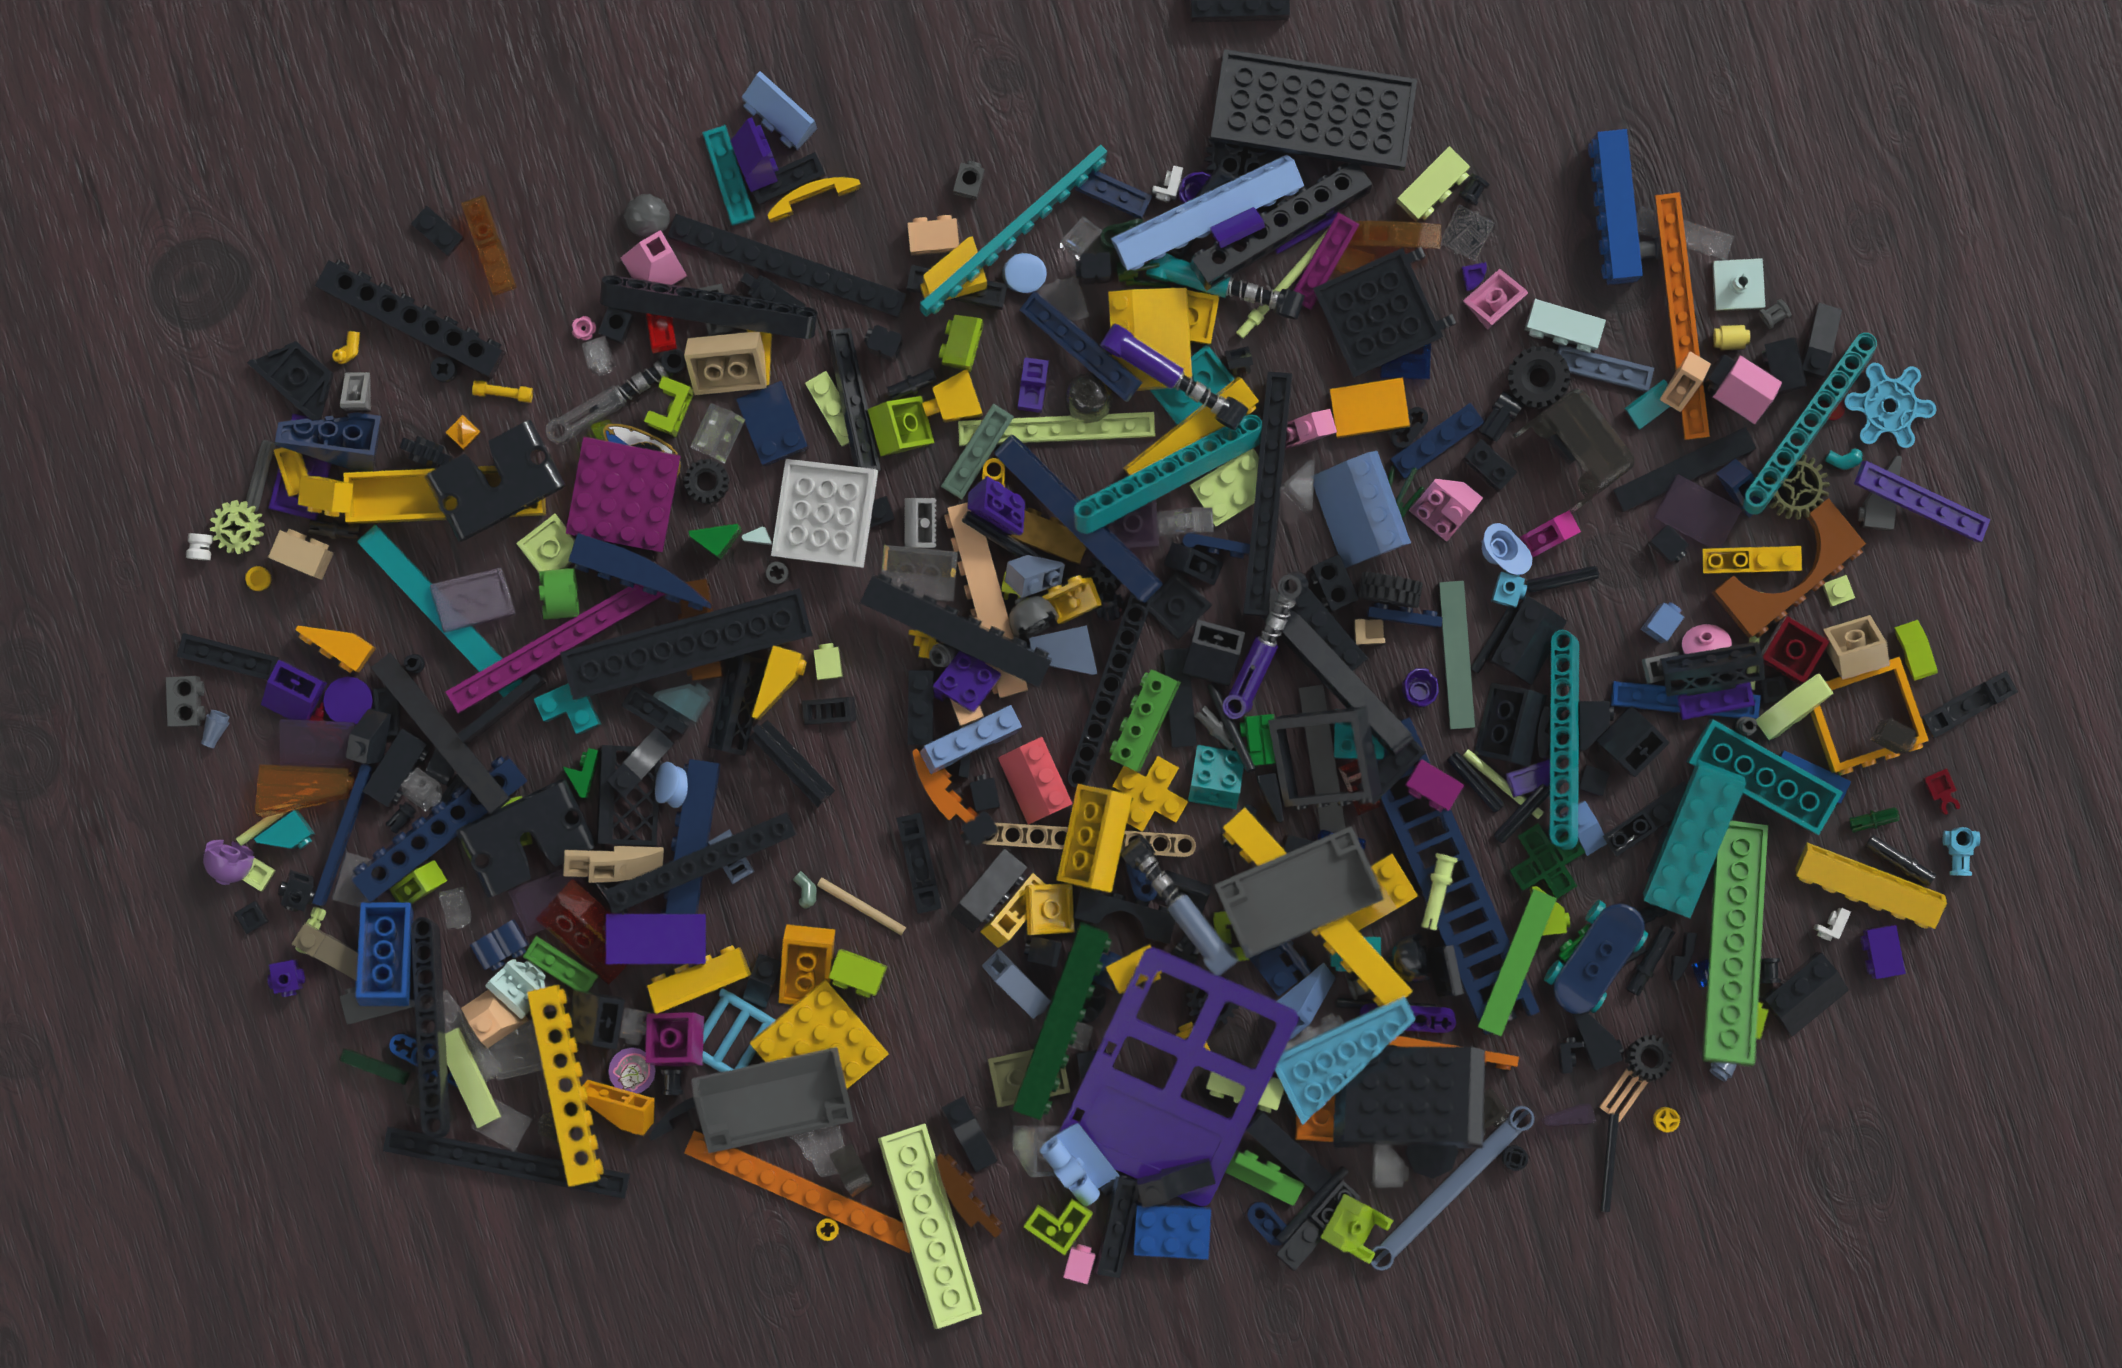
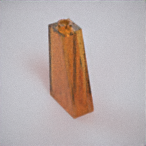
M259 764L255 813L258 817H269L349 798L350 791H352L355 783V776H352L349 769Z

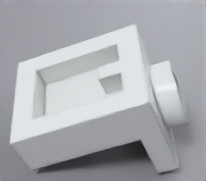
M1173 166L1172 172L1167 171L1164 185L1168 186V189L1153 186L1152 194L1156 195V199L1170 202V199L1176 200L1183 174L1182 167Z
M1838 908L1837 912L1833 910L1827 922L1830 925L1829 929L1819 924H1815L1813 929L1819 931L1817 936L1825 940L1839 939L1851 912L1843 908Z

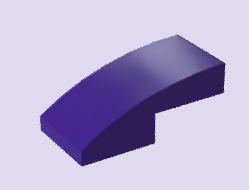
M1024 357L1017 410L1042 413L1048 360Z

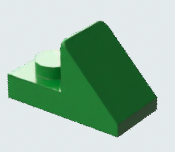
M588 748L587 752H583L580 760V766L583 767L582 771L563 767L580 797L588 798L600 755L599 750Z

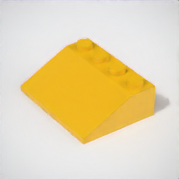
M1187 288L1134 289L1108 292L1110 328L1113 324L1122 326L1132 333L1136 339L1184 368L1185 376H1192ZM1112 355L1143 382L1137 391L1168 388L1123 358Z

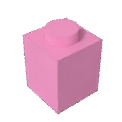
M1077 1244V1248L1071 1247L1063 1278L1088 1284L1095 1258V1253L1091 1252V1247Z

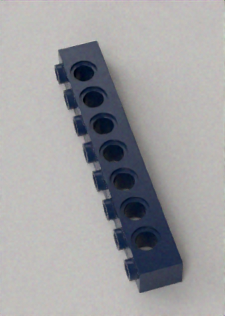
M509 755L504 758L502 756L496 758L490 764L491 768L487 770L492 777L496 775L503 777V783L500 787L508 796L527 782L526 777ZM468 786L457 788L451 794L452 799L446 803L441 801L431 809L432 814L426 818L423 816L412 823L411 826L413 828L406 834L403 831L392 839L393 844L386 849L384 846L379 848L372 854V860L367 864L361 862L352 870L354 874L351 875V880L369 902H372L457 836L455 832L457 829L481 818L488 812L480 801L473 802L470 799L472 791ZM454 806H462L464 813L460 817H454L450 814L451 809ZM433 822H443L445 824L444 829L441 832L432 831L431 825ZM416 836H421L425 839V843L421 847H414L411 844L412 839ZM396 851H401L405 854V859L399 863L394 862L391 859L392 854ZM378 866L386 870L384 876L376 878L371 874L372 870Z

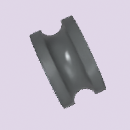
M781 562L771 563L766 570V576L773 584L784 583L789 575L787 567ZM776 566L780 570H784V575L781 574L782 578L780 580H777L776 577H771L770 574L774 572L772 569Z

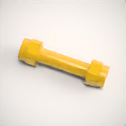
M474 380L472 395L485 397L487 394L517 398L519 402L531 403L533 388L520 386L517 389L487 385L485 381Z

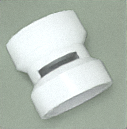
M188 533L190 546L186 550V558L210 561L211 552L209 547L213 542V536Z

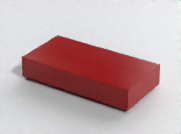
M646 313L652 352L658 353L677 349L672 317Z

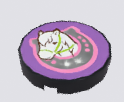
M630 1046L622 1048L613 1055L609 1061L607 1071L609 1081L613 1087L637 1094H642L651 1088L656 1080L657 1067L645 1063V1049Z

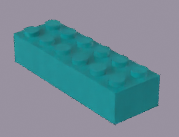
M1713 719L1708 721L1686 760L1687 763L1694 767L1697 760H1701L1743 776L1746 785L1742 794L1817 835L1821 833L1843 794L1841 790Z
M1697 760L1653 871L1643 891L1644 901L1691 918L1745 788L1746 781L1743 776Z

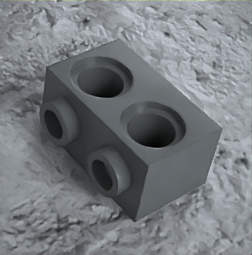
M166 677L168 727L202 726V720H205V707L201 706V696H204L205 687L204 682L200 681V677ZM188 682L191 685V692L189 695L183 696L181 686ZM189 707L192 710V717L185 721L181 713L184 708Z

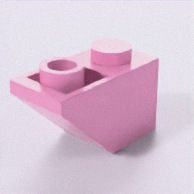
M1331 410L1313 412L1289 421L1285 449L1337 433Z

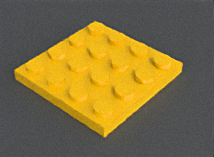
M826 979L750 1041V1045L765 1062L837 1047L847 1089L889 1055L888 1051Z

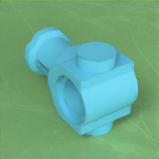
M1965 827L1944 831L1943 845L1949 848V854L1952 855V871H1950V875L1972 876V872L1969 871L1970 856L1973 855L1974 848L1980 845V832L1972 831ZM1959 832L1965 833L1967 837L1964 845H1959L1956 841V836Z

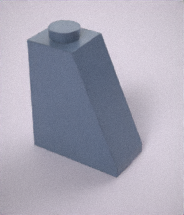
M1087 625L1029 638L1030 644H1026L1027 647L1033 650L1039 647L1049 652L1048 657L1052 658L1050 667L1092 676L1097 675Z
M1000 949L982 965L992 979L1033 1019L1047 1009L1051 1001Z

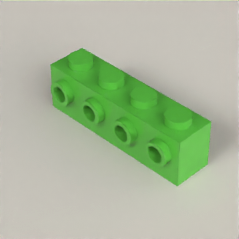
M1152 669L1149 673L1146 672L1140 683V686L1143 688L1139 696L1135 695L1130 704V708L1133 710L1129 718L1125 717L1119 730L1122 731L1119 740H1114L1110 748L1111 760L1132 770L1141 771L1181 682Z

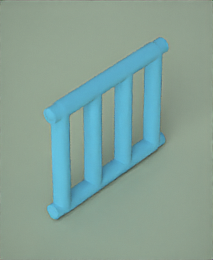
M722 988L719 994L720 999L704 1024L703 1044L728 1003L740 1009L741 1012L715 1055L711 1056L703 1051V1062L719 1072L734 1070L724 1064L722 1060L749 1016L762 1023L754 1038L776 1020ZM750 1044L735 1069L747 1067L751 1062L756 1050Z

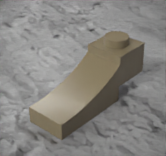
M308 922L304 923L292 945L357 981L358 952Z

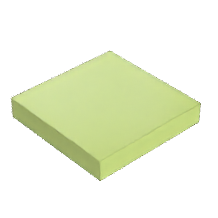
M554 514L516 544L536 570L540 572L564 569L572 563L568 560L576 539L573 535L566 534V526Z

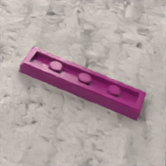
M1339 212L1294 289L1295 292L1305 296L1302 305L1310 310L1317 300L1313 288L1328 281L1360 225Z

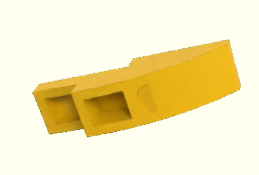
M1801 546L1702 549L1703 573L1802 571Z

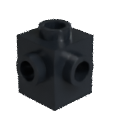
M290 870L286 882L281 881L277 895L281 896L280 905L294 912L298 910L305 911L306 905L312 904L315 890H312L314 877Z

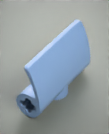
M1079 1124L1072 1125L1043 1144L1040 1149V1153L1054 1169V1173L1066 1188H1069L1083 1206H1088L1097 1200L1100 1195L1098 1190L1100 1187L1111 1182L1110 1180L1115 1179L1116 1176L1120 1177Z

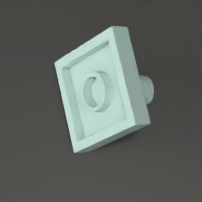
M1763 258L1712 262L1715 311L1765 308Z

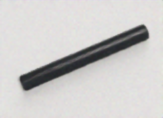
M967 511L964 514L962 522L1018 558L1026 555L1043 558L972 511ZM1063 571L1061 584L1064 583L1068 576V573Z

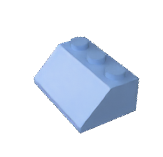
M759 71L742 96L745 102L743 107L753 116L757 113L762 117L763 121L761 123L771 132L775 129L781 135L779 139L788 148L794 146L798 150L817 130L815 120Z

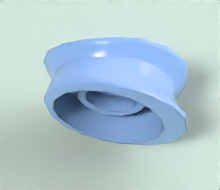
M1027 253L1014 255L1005 263L1002 270V277L1005 284H1008L1007 287L1020 293H1031L1038 290L1045 282L1047 276L1043 261L1037 256Z
M665 762L659 767L656 775V801L658 803L667 802L671 807L678 808L682 805L687 795L686 772L681 767H676L673 763Z

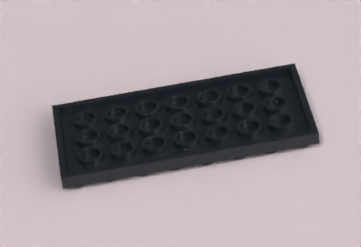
M1224 49L1210 141L1404 171L1417 79Z

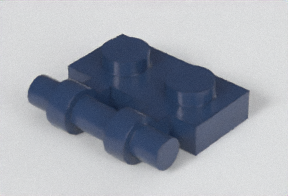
M1291 940L1279 944L1274 950L1270 948L1249 957L1278 996L1298 982L1292 974L1297 969L1303 976L1312 971L1306 964L1307 960L1305 957L1300 956L1292 946L1294 943ZM1283 952L1293 962L1288 967L1279 957Z

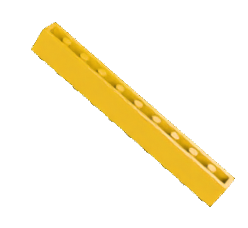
M1243 808L1222 827L1226 831L1222 835L1231 845L1235 843L1239 845L1242 849L1239 854L1248 863L1253 861L1259 866L1287 854L1246 808ZM1346 917L1311 931L1315 937L1319 934L1326 941L1323 946L1332 955L1337 953L1343 959L1340 964L1349 974L1352 971L1355 972L1359 977L1356 982L1365 992L1370 989L1376 995L1373 1000L1379 1007L1403 996L1406 998L1412 992L1409 986Z

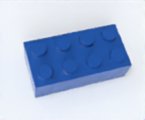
M361 902L356 999L359 1006H409L412 956L411 925L414 914L411 903Z

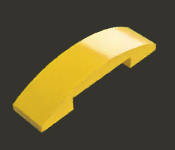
M834 177L803 185L783 197L768 213V218L772 223L793 215L790 205L836 188L839 196L862 188L860 181L854 178Z

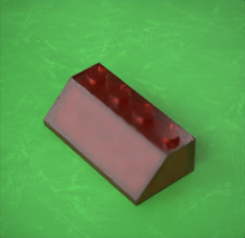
M571 879L537 916L536 920L609 985L628 965L606 964V914L611 913L584 890L581 885Z

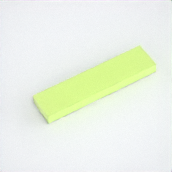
M460 1028L446 1033L447 1065L477 1128H480L500 1118L501 1115Z

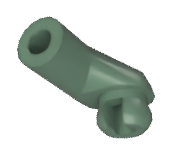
M800 871L793 878V881L802 888L801 898L799 899L800 906L808 909L816 902L817 888Z

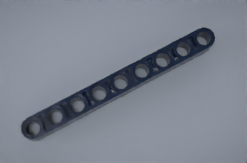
M1010 434L994 452L1016 477L1138 599L1146 603L1163 585L1106 526L1091 533H1081L1076 529L1074 507L1080 500L1017 437Z

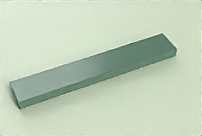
M1464 581L1439 582L1441 617H1443L1442 633L1450 729L1475 728Z

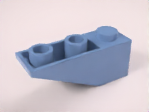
M1324 963L1277 1001L1293 1008L1298 1014V1023L1290 1039H1293L1312 1022L1336 979Z

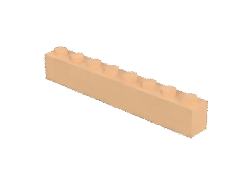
M968 502L948 507L949 514L944 516L948 529L953 528L955 537L951 538L954 552H960L962 561L957 562L960 574L967 577L968 585H964L967 599H973L975 608L970 609L971 614L982 621V626L989 629L991 626L997 627L1005 632L1003 636L1013 639V633L1009 625L1007 611L987 539L984 535L962 522L964 514L970 511L967 509ZM986 663L1001 673V678L992 688L993 694L999 693V697L1003 698L1028 691L1026 681Z

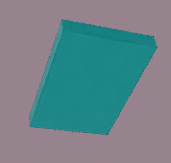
M1208 344L1191 357L1192 380L1195 382L1199 381L1207 386L1206 389L1210 388L1211 392L1215 395L1235 379ZM1176 387L1172 389L1150 390L1177 425L1203 405L1201 402L1197 403L1190 399L1189 395L1185 396V392L1180 389L1176 390Z

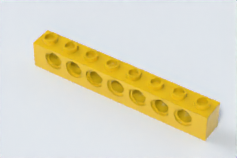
M555 985L528 991V999L568 1186L597 1181L601 1179L600 1174H603L601 1160L596 1159L595 1150L598 1149L596 1136L591 1135L590 1125H593L590 1110L586 1111L584 1101H588L585 1086L581 1087L579 1077L582 1076V1068L580 1062L575 1061L574 1053L577 1052L575 1038H570L569 1028H572L570 1014H565L563 1005L567 1003L565 990H560V986ZM548 1005H553L557 1010V1015L554 1019H549L545 1015V1008ZM554 1029L559 1030L562 1034V1040L559 1043H554L550 1039V1033ZM559 1053L567 1057V1064L563 1068L558 1067L555 1063V1057ZM563 1078H568L572 1081L573 1086L569 1092L563 1091L560 1087V1082ZM573 1102L577 1105L578 1112L575 1116H570L566 1113L565 1107L567 1103ZM573 1127H579L583 1131L581 1140H574L571 1137V1129ZM578 1151H584L588 1155V1162L585 1165H581L576 1161Z

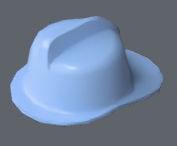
M1501 523L1490 525L1484 533V539L1481 541L1482 553L1485 559L1492 564L1500 565L1505 571L1514 575H1521L1529 571L1532 565V556L1527 546L1506 525Z

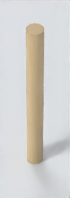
M821 877L817 886L899 935H902L906 927L826 879Z

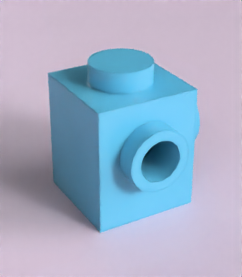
M1507 571L1500 572L1491 602L1516 608L1519 599H1524L1527 585H1524L1525 578L1508 573Z

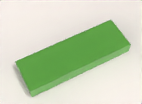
M538 936L534 938L523 956L574 990L589 992L599 976Z

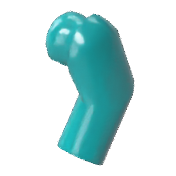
M1852 449L1850 453L1841 456L1830 450L1825 458V462L1841 470H1848L1862 462L1863 454L1859 449Z

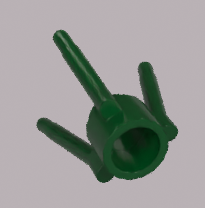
M1121 262L1117 263L1119 282L1126 281V286L1170 287L1168 283L1134 279L1139 277L1138 271L1158 268L1160 263L1144 264L1136 270H1127Z
M1394 465L1391 466L1388 475L1390 487L1392 486L1396 468ZM1415 467L1410 472L1398 497L1395 499L1402 518H1404L1408 509L1424 491V487L1421 486L1403 507L1404 503L1401 501L1417 472Z

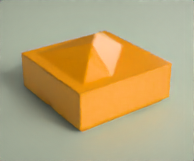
M464 415L446 431L464 450L481 433Z

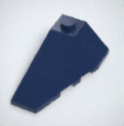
M348 413L347 417L334 418L332 415L325 416L323 420L311 421L309 419L278 422L275 445L347 469L372 472L374 471L381 416Z

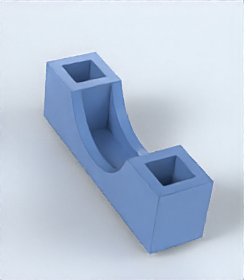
M1010 705L925 745L920 754L930 774H933L952 765L979 748L998 743L1017 734L1022 725Z

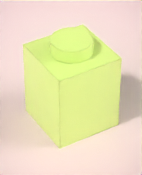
M833 643L819 645V650H814L817 680L843 677L839 647H834Z

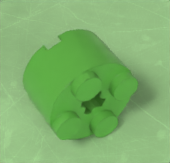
M564 568L540 571V583L542 586H539L540 599L544 602L542 606L544 620L578 616L579 599L577 598L578 586L575 569Z

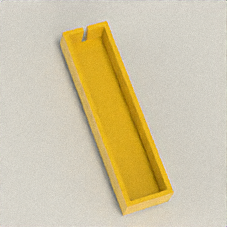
M495 466L478 467L484 473L491 487H497L501 483V477ZM434 469L344 473V482L353 483L350 513H345V522L349 524L447 520L424 477ZM451 498L446 502V509L449 511L454 510L457 506V500ZM545 498L511 517L546 515Z

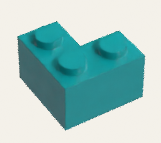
M569 683L534 698L544 722H549L564 714H568L575 733L579 735L602 725L590 697L573 701Z

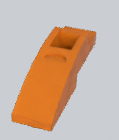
M915 749L913 757L920 780L929 797L949 821L956 814L966 823L971 819L975 820L974 817L978 813L971 807L966 810L960 804L963 799L955 791H946L952 783L949 780L952 775L945 768L930 774L920 751Z

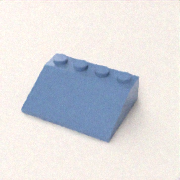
M1378 451L1357 456L1310 477L1335 547L1345 568L1411 543Z

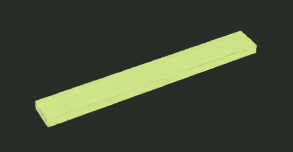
M1154 412L1013 418L997 444H1002L1010 434L1017 437L1022 443L1155 437ZM982 420L958 421L959 446H967Z

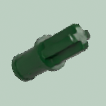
M1893 807L1876 812L1870 810L1868 814L1849 817V822L1851 823L1852 833L1873 827L1878 829L1877 826L1897 822L1900 816L1897 808Z

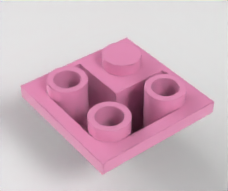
M661 230L639 242L621 257L622 262L633 279L673 285L687 277Z
M1435 479L1409 511L1447 542L1473 512L1483 497L1464 482Z

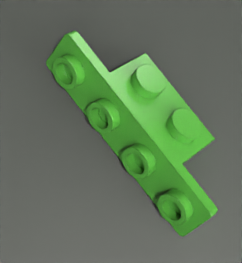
M1237 1150L1235 1151L1226 1169V1173L1292 1206L1295 1205L1304 1187L1302 1182L1280 1172L1281 1167L1270 1161H1267L1266 1164L1258 1161L1259 1156L1245 1150L1244 1154Z

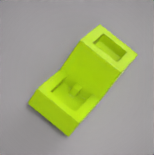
M1915 620L1895 627V634L1904 650L1905 664L1914 681L1937 674L1938 670L1928 638L1919 621Z

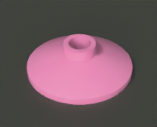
M1703 624L1691 628L1682 640L1684 654L1732 646L1729 634L1721 627L1711 624Z

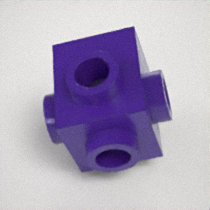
M298 959L269 964L271 974L267 977L270 989L274 990V994L281 993L282 997L297 995L296 990L302 989V983H305L304 971L299 969Z

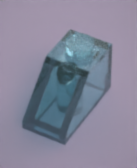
M699 683L695 687L687 684L657 691L653 695L696 723L712 699L708 695L710 690Z

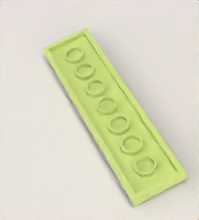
M926 1123L878 1138L934 1329L982 1314L946 1190L942 1183Z

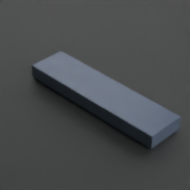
M1558 345L1557 353L1561 354L1571 374L1644 392L1649 391L1654 372L1653 367Z

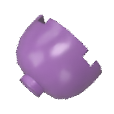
M224 840L210 841L206 845L203 863L207 873L216 879L217 883L229 885L244 879L249 874L254 860V852L245 845L241 846L233 841L232 846L223 845Z

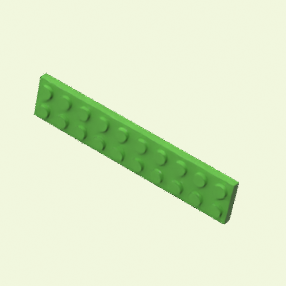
M1730 821L1715 858L1703 1050L1704 1061L1753 1066L1755 1063L1768 825Z

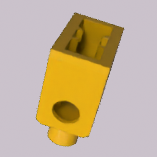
M967 369L934 386L932 389L935 399L922 403L926 417L941 412L944 422L983 416Z

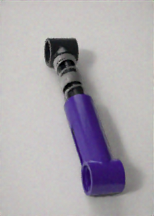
M1113 324L1100 344L1102 348L1112 355L1123 358L1166 387L1172 389L1176 386V390H1182L1185 392V396L1189 395V398L1193 401L1201 402L1204 404V408L1208 407L1211 409L1219 423L1231 430L1236 431L1248 411V408L1232 397L1224 398L1219 394L1215 395L1211 392L1210 388L1206 389L1207 386L1199 381H1193L1192 376H1185L1184 368L1136 339L1132 333L1120 325Z
M1291 572L1280 579L1278 583V602H1274L1276 606L1268 615L1265 622L1267 624L1265 630L1261 631L1263 633L1262 636H1256L1229 696L1223 701V711L1229 718L1238 719L1249 713L1252 709L1254 697L1278 648L1276 638L1281 635L1280 630H1283L1287 623L1286 617L1290 616V608L1294 607L1300 595L1304 594L1308 588V580L1304 574ZM1290 579L1296 581L1298 586L1297 591H1292L1290 589ZM1234 699L1241 702V711L1235 709L1233 705Z

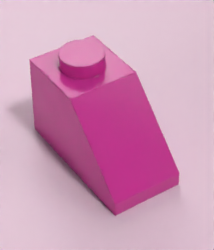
M1569 510L1519 538L1530 550L1533 558L1581 531Z

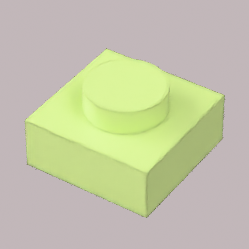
M1847 575L1826 582L1823 585L1830 607L1855 598Z
M254 858L249 874L242 880L263 892L276 870Z

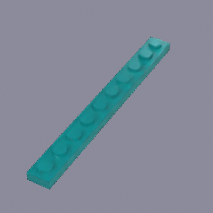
M1102 145L1098 146L920 303V311L926 317L930 313L936 314L945 305L943 302L947 298L956 297L963 288L961 286L967 281H974L980 275V269L985 265L991 266L998 259V254L1003 249L1007 251L1017 242L1016 238L1021 233L1026 235L1035 226L1034 222L1038 218L1044 219L1053 210L1052 206L1054 204L1064 202L1071 194L1069 191L1075 186L1078 188L1088 180V174L1093 170L1099 171L1107 162L1106 156L1108 151Z

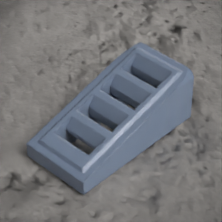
M729 829L709 841V844H714L733 834ZM746 857L730 866L726 865L723 867L732 884L755 872ZM744 864L745 868L733 874V869Z

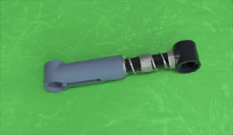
M1142 835L1137 836L1120 851L1124 860L1132 868L1139 869L1141 873H1145L1146 879H1150L1152 882L1151 886L1159 893V896L1165 898L1166 905H1169L1168 912L1203 955L1205 964L1215 975H1222L1238 961L1234 950L1221 940L1187 895H1180L1177 891L1178 888L1175 889L1172 885L1173 881L1168 874H1164L1165 871H1161L1158 867V862L1156 863L1154 858L1155 850Z

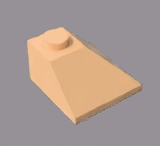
M489 989L461 1008L471 1028L481 1043L487 1048L529 1021L526 1016L523 1019L519 1018Z

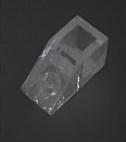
M605 336L582 343L588 369L593 374L598 373L599 376L612 372V368L617 366L608 339Z
M1190 507L1156 512L1158 536L1214 532L1212 508Z

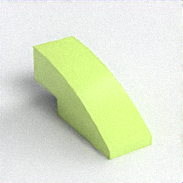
M1817 674L1756 719L1757 724L1769 740L1779 737L1834 693L1821 675Z

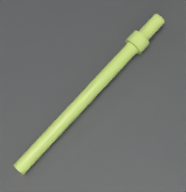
M1328 229L1277 285L1273 292L1275 290L1279 292L1281 289H1288L1305 270ZM1260 305L1257 309H1253L1248 314L1246 322L1236 333L1244 339L1255 325L1258 326L1265 319L1264 315L1270 309L1269 306Z

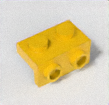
M1081 575L1075 576L1067 580V585L1063 587L1062 585L1054 586L1048 589V594L1042 596L1057 611L1059 615L1058 624L1070 621L1102 605L1092 578H1082Z

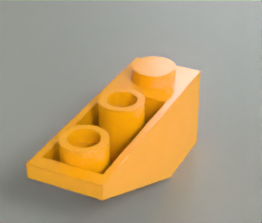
M297 626L295 629L301 633L299 635L301 640L309 645L313 642L321 647L319 649L321 654L329 659L334 656L340 660L339 666L349 673L353 670L360 672L376 650L374 646L353 633Z

